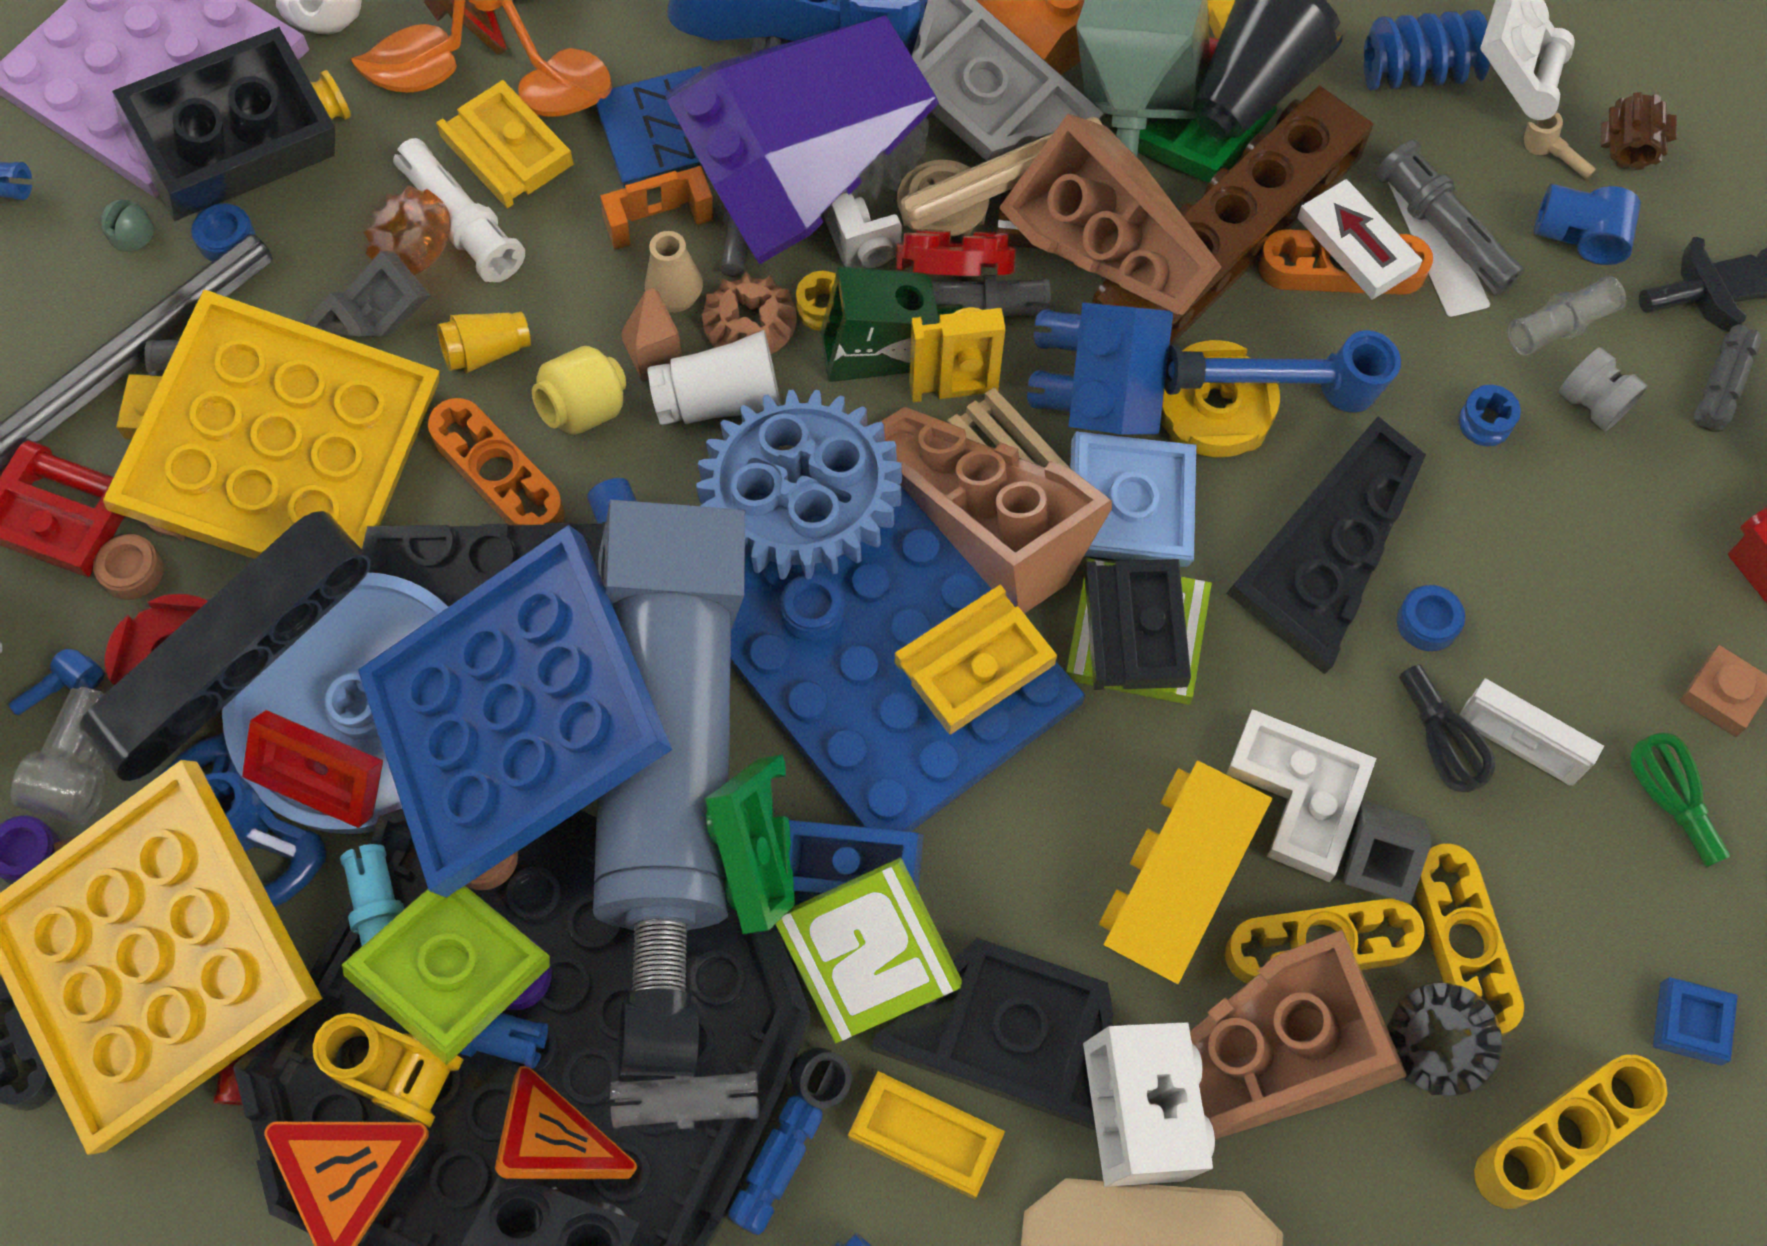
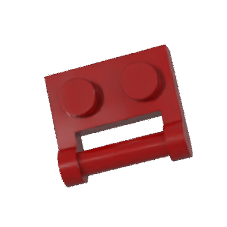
M31 440L25 441L19 446L0 476V546L89 578L93 571L94 558L98 551L107 541L113 538L125 517L108 511L103 502L114 477L52 455L51 449L45 445ZM46 478L99 497L100 500L96 507L92 508L31 485L34 481Z

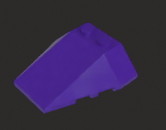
M886 15L714 63L665 92L667 102L712 185L759 265L810 236L824 222L820 215L843 192L850 195L862 183L859 175L882 152L888 156L939 104L935 93Z

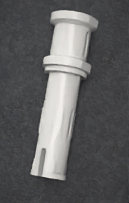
M414 138L404 141L398 148L402 155L395 154L393 163L407 176L423 198L447 223L449 240L457 250H466L476 262L477 273L485 282L500 283L516 273L525 258V248L517 239L508 238L498 226V217L490 207H485L479 203L475 204L451 174L433 156L422 140Z

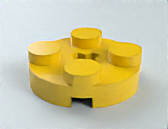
M1222 340L1197 342L1182 350L1202 352L1205 358H1250L1246 356L1248 349L1237 343ZM1204 383L1200 389H1181L1176 395L1167 394L1164 388L1160 422L1169 433L1170 442L1196 445V453L1200 455L1231 457L1246 451H1253L1262 445L1277 415L1280 405L1279 384ZM1210 389H1219L1222 398L1232 399L1233 403L1227 404L1225 408H1215L1207 404L1204 399L1208 397Z

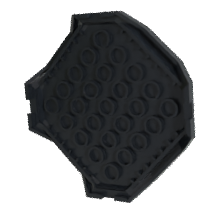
M399 809L378 817L371 844H380L385 847V858L395 900L401 901L404 904V908H406L424 893L428 886L403 809ZM580 810L518 850L516 868L504 883L488 890L469 888L525 936L535 941L550 956L552 977L545 995L528 1008L521 1010L505 1009L502 1012L536 1023L543 1022L548 1024L544 1049L536 1047L535 1052L540 1053L541 1058L537 1066L532 1070L637 1164L636 1171L629 1179L545 1180L551 1182L564 1194L591 1204L604 1202L614 1205L622 1210L628 1218L640 1222L637 1246H710L730 1209L783 1096L793 1063L799 1054L811 1022L810 1011L776 924L768 931L743 934L737 911L733 910L728 903V917L718 924L688 930L685 934L687 936L685 939L687 941L685 944L687 953L685 954L686 988L684 990L691 994V1004H697L699 1018L698 1055L694 1076L619 1075V1021L622 1002H626V995L633 992L632 988L634 987L632 978L634 977L633 963L635 962L633 960L635 957L633 954L635 952L633 949L635 947L633 944L635 942V931L608 925L595 918L593 902L597 817ZM352 901L309 973L323 999L250 1049L233 1066L245 1117L251 1120L260 1156V1160L256 1162L269 1214L307 1233L306 1226L264 1136L266 1127L272 1122H412L374 1104L369 1098L343 1088L321 1071L314 1060L313 1043L316 1033L326 1021L336 1015L347 1013L361 1015L404 1035L405 1033L410 1034L409 1032L397 1030L396 1021L344 977L342 964L362 947L359 934L351 931L348 915L354 910ZM352 1037L344 1042L337 1055L339 1068L350 1069L363 1062L369 1050L368 1037ZM476 1051L472 1057L458 1054L463 1059V1062L458 1071L449 1072L431 1109L435 1119L431 1127H427L429 1131L428 1139L358 1246H461L499 1176L495 1170V1164L513 1078L517 1070L525 1066V1064ZM517 1228L506 1232L504 1235L510 1238L522 1239L533 1235L534 1232L524 1228Z

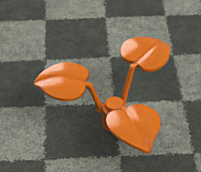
M454 0L452 28L449 37L446 31L433 25L419 24L406 27L389 35L365 54L351 57L354 68L373 84L396 92H418L442 83L457 68L455 58L451 52L457 50L461 45L465 0ZM468 0L477 9L482 11H492L503 6L532 65L537 69L525 75L518 85L519 97L535 114L546 117L572 114L597 104L601 98L604 99L611 93L612 81L607 67L597 56L590 52L568 48L557 52L548 62L544 61L538 54L512 0Z

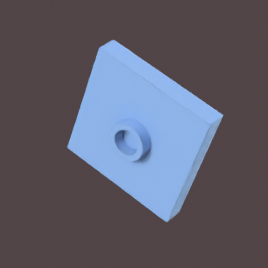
M1076 431L1071 440L1070 469L1112 500V510L1084 556L1124 561L1179 559L1180 567H1189L1194 561L1196 445Z

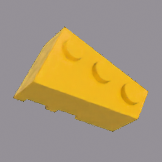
M1198 760L1191 773L1178 768L1160 803L1172 810L1160 834L1147 828L1131 859L1130 865L1141 870L1129 895L1116 889L1099 922V926L1110 931L1103 945L1179 984L1273 798Z

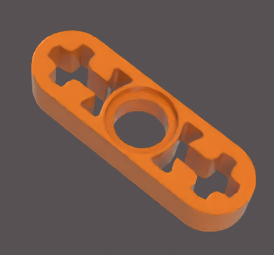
M1279 230L1271 234L1265 241L1258 269L1263 280L1270 286L1281 290L1365 293L1347 272L1337 269L1331 263V254L1309 230ZM1399 234L1423 261L1418 272L1383 294H1411L1422 287L1433 264L1432 250L1425 241L1414 235ZM1279 254H1289L1290 261L1295 263V266L1285 265L1283 257H1280ZM1312 254H1319L1316 268H1313L1315 257H1312Z
M452 398L441 402L432 410L428 419V429L436 449L507 524L545 525V523L564 522L565 510L557 488L475 403L463 398ZM456 422L461 427L468 426L472 439L476 443L471 450L467 442L458 433H449L447 428L451 424ZM503 457L513 463V468L509 475L501 480L489 481L480 476L482 465L489 459ZM522 487L525 495L535 505L540 506L544 504L546 509L544 515L538 517L532 512L525 513L521 499L517 495Z

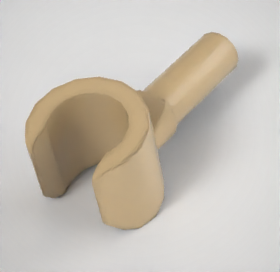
M1558 112L1549 119L1537 120V126L1532 122L1527 123L1524 144L1530 153L1535 155L1552 153L1555 157L1563 160L1585 180L1595 172V167L1559 137L1563 119Z

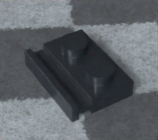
M1179 559L1115 561L1114 565H1096V561L1086 562L1084 578L1094 690H1104V686H1123V689L1188 687L1191 680Z

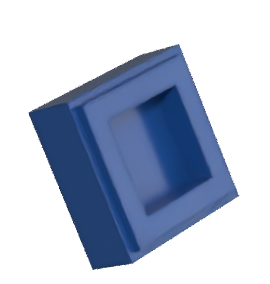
M1671 977L1660 982L1653 1048L1720 1066L1730 1062L1738 995Z

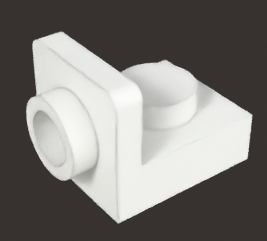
M845 192L824 211V219L844 267L875 268L884 265L890 259L896 258L897 243L901 242L902 225L897 215L894 214L871 221L864 199L862 197L854 199L852 193L848 195Z

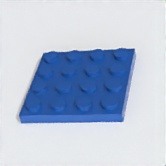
M570 525L558 531L358 669L430 892L443 897L450 896L672 750L610 598L605 594V586L585 538Z

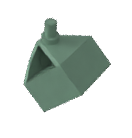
M1085 0L1076 26L1085 97L1103 113L1112 115L1111 126L1117 127L1116 137L1137 157L1140 129H1146L1147 117L1194 119L1197 117L1193 103L1210 63L1208 1Z

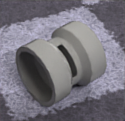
M1598 347L1568 376L1558 393L1571 404H1582L1585 408L1588 407L1590 409V420L1606 432L1620 421L1648 389V385L1635 374L1622 375L1620 370L1616 368V358L1604 348Z

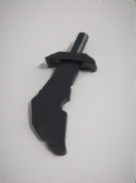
M1693 237L1682 256L1681 276L1683 281L1642 290L1639 294V305L1643 312L1651 313L1696 302L1706 320L1720 329L1730 332L1731 327L1738 324L1742 325L1747 317L1736 306L1735 302L1754 298H1767V248L1761 250L1757 257L1750 254L1713 263L1704 249L1705 240Z

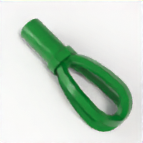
M1662 732L1650 735L1639 741L1634 746L1630 756V763L1634 774L1651 798L1666 812L1675 816L1673 818L1678 826L1682 825L1705 867L1707 868L1731 857L1707 815L1709 810L1705 803H1703L1701 778L1695 761L1683 740L1674 734ZM1666 744L1673 747L1676 751L1678 758L1685 770L1687 780L1681 768L1679 767L1675 757L1673 756L1672 752ZM1652 747H1655L1664 758L1684 801L1658 764L1652 752ZM1643 757L1662 790L1656 785L1644 767Z

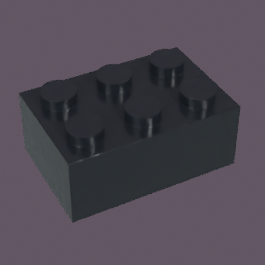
M280 27L112 90L119 123L174 222L335 156V126Z

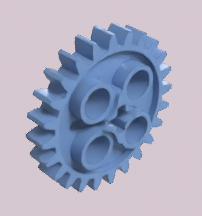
M793 389L788 390L785 405L777 406L768 394L764 395V411L758 414L751 408L742 405L740 407L742 424L740 426L723 420L720 424L724 440L708 439L706 445L709 459L699 460L698 462L702 481L696 483L697 493L702 507L745 510V556L750 552L752 553L751 558L754 572L760 573L772 561L777 563L779 579L786 578L792 565H801L805 578L812 579L815 563L823 562L832 574L838 573V556L845 554L850 560L856 563L861 562L860 542L879 547L881 537L878 526L893 528L895 524L893 507L901 506L902 502L901 486L898 485L902 483V466L900 462H896L895 441H885L884 424L882 422L868 425L867 409L862 406L847 415L844 396H838L828 407L822 405L820 390H814L808 403H799ZM780 446H795L789 450H776ZM839 466L852 468L844 472L832 471V469ZM755 494L769 495L762 500L753 501L747 499ZM814 515L826 517V519L815 523L803 521L809 516Z

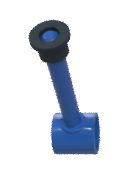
M1371 330L1358 331L1352 334L1339 351L1331 353L1327 359L1205 358L1202 352L1182 351L1178 345H1170L1164 388L1167 394L1176 395L1181 389H1200L1204 383L1321 384L1324 396L1336 408L1355 413L1368 409L1398 375L1401 368V357L1397 347L1388 337Z

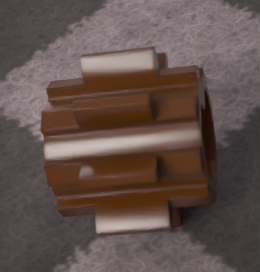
M1635 92L1633 96L1625 99L1619 98L1615 102V107L1609 108V121L1601 123V147L1610 148L1611 159L1616 161V166L1621 168L1632 167L1635 170H1643L1645 166L1657 165L1662 161V156L1668 154V142L1677 140V115H1667L1666 102L1661 101V96L1655 93L1650 96L1642 95V92Z

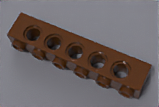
M1319 85L1302 102L1294 99L1284 109L1276 123V127L1268 135L1263 133L1257 134L1245 148L1240 161L1231 170L1224 167L1218 171L1209 182L1204 196L1196 204L1192 205L1188 202L1179 209V212L1222 267L1184 315L1173 312L1170 345L1187 331L1260 258L1265 241L1271 234L1279 230L1290 229L1299 220L1297 217L1302 205L1329 190L1361 159L1374 125L1373 122ZM1109 279L1104 280L1092 299V303L1170 311L1122 288L1119 284Z

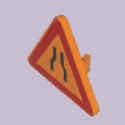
M522 1066L517 1070L513 1078L495 1164V1170L501 1177L506 1179H629L632 1177L637 1169V1164L631 1157L535 1071L526 1066Z
M272 1122L266 1127L264 1136L314 1246H358L428 1139L429 1131L420 1122Z

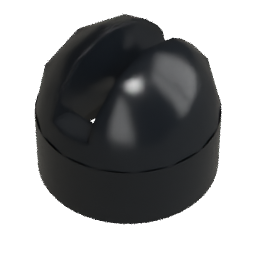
M811 1048L800 1053L791 1069L790 1078L793 1088L799 1097L816 1108L825 1109L837 1105L845 1098L851 1086L852 1073L848 1062L839 1054L827 1048Z

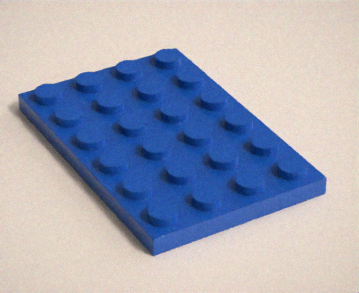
M839 466L832 469V471L844 472L852 468ZM901 486L902 502L901 506L893 507L895 523L893 528L878 526L881 537L879 547H874L861 541L862 561L856 563L845 554L837 557L838 573L832 574L823 562L815 563L814 573L823 574L833 579L842 589L845 600V616L842 625L834 634L825 639L809 641L798 638L786 628L782 620L780 607L782 592L791 580L803 575L801 565H792L786 578L779 579L776 562L770 561L760 573H756L753 569L752 553L750 552L745 556L744 598L731 629L730 666L859 827L911 832L1081 706L1084 702L1085 694L1056 661L1053 667L951 735L948 734L911 685L912 681L903 669L900 670L894 663L895 652L992 589ZM755 494L747 499L753 501L762 500L769 495ZM814 515L809 516L803 521L815 523L826 519V517Z

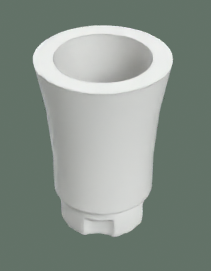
M765 330L733 343L691 355L672 358L670 360L671 365L662 364L648 367L650 391L660 425L672 424L682 420L685 424L714 418L741 415L740 407L742 405L751 408L758 414L764 411L763 396L767 394L774 400L777 406L781 405Z

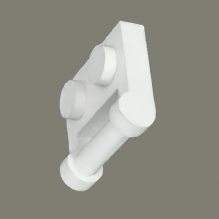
M1495 0L1480 49L1528 117L1535 120H1546L1556 113L1561 95L1557 87L1563 65L1569 61L1574 50L1575 39L1573 35L1566 29L1554 28L1549 20V12L1544 0ZM1539 56L1541 62L1536 76L1534 74V68L1536 65L1537 58Z

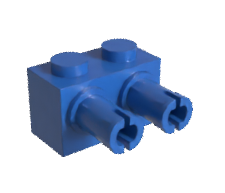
M1083 302L1081 314L1055 312L1049 309L1042 310L1036 317L1035 325L1050 327L1052 331L1048 333L1034 331L1035 344L1041 349L1053 348L1077 351L1074 376L1049 373L1045 370L1035 371L1029 379L1028 386L1044 388L1045 392H1027L1028 404L1034 409L1044 408L1070 412L1068 427L1115 434H1159L1173 312Z
M789 820L791 839L789 858L793 871L794 906L898 858H902L919 891L923 834ZM788 950L787 953H788L789 958H790V959H793L792 956H791V954H790V952H789V950Z

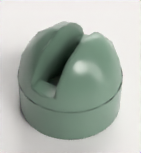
M128 199L112 201L105 206L100 216L103 233L109 243L120 251L138 250L144 247L154 234V225L145 209Z

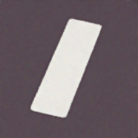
M1389 183L1411 235L1425 241L1432 250L1433 264L1428 274L1446 314L1452 317L1489 308L1490 302L1476 272L1455 252L1446 239L1426 218L1420 220L1408 213L1407 207L1409 204Z

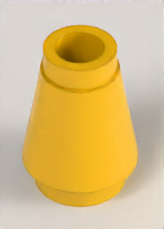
M522 311L512 314L450 315L449 322L437 324L441 351L449 371L463 368L467 374L517 352L521 348L531 346L528 324Z

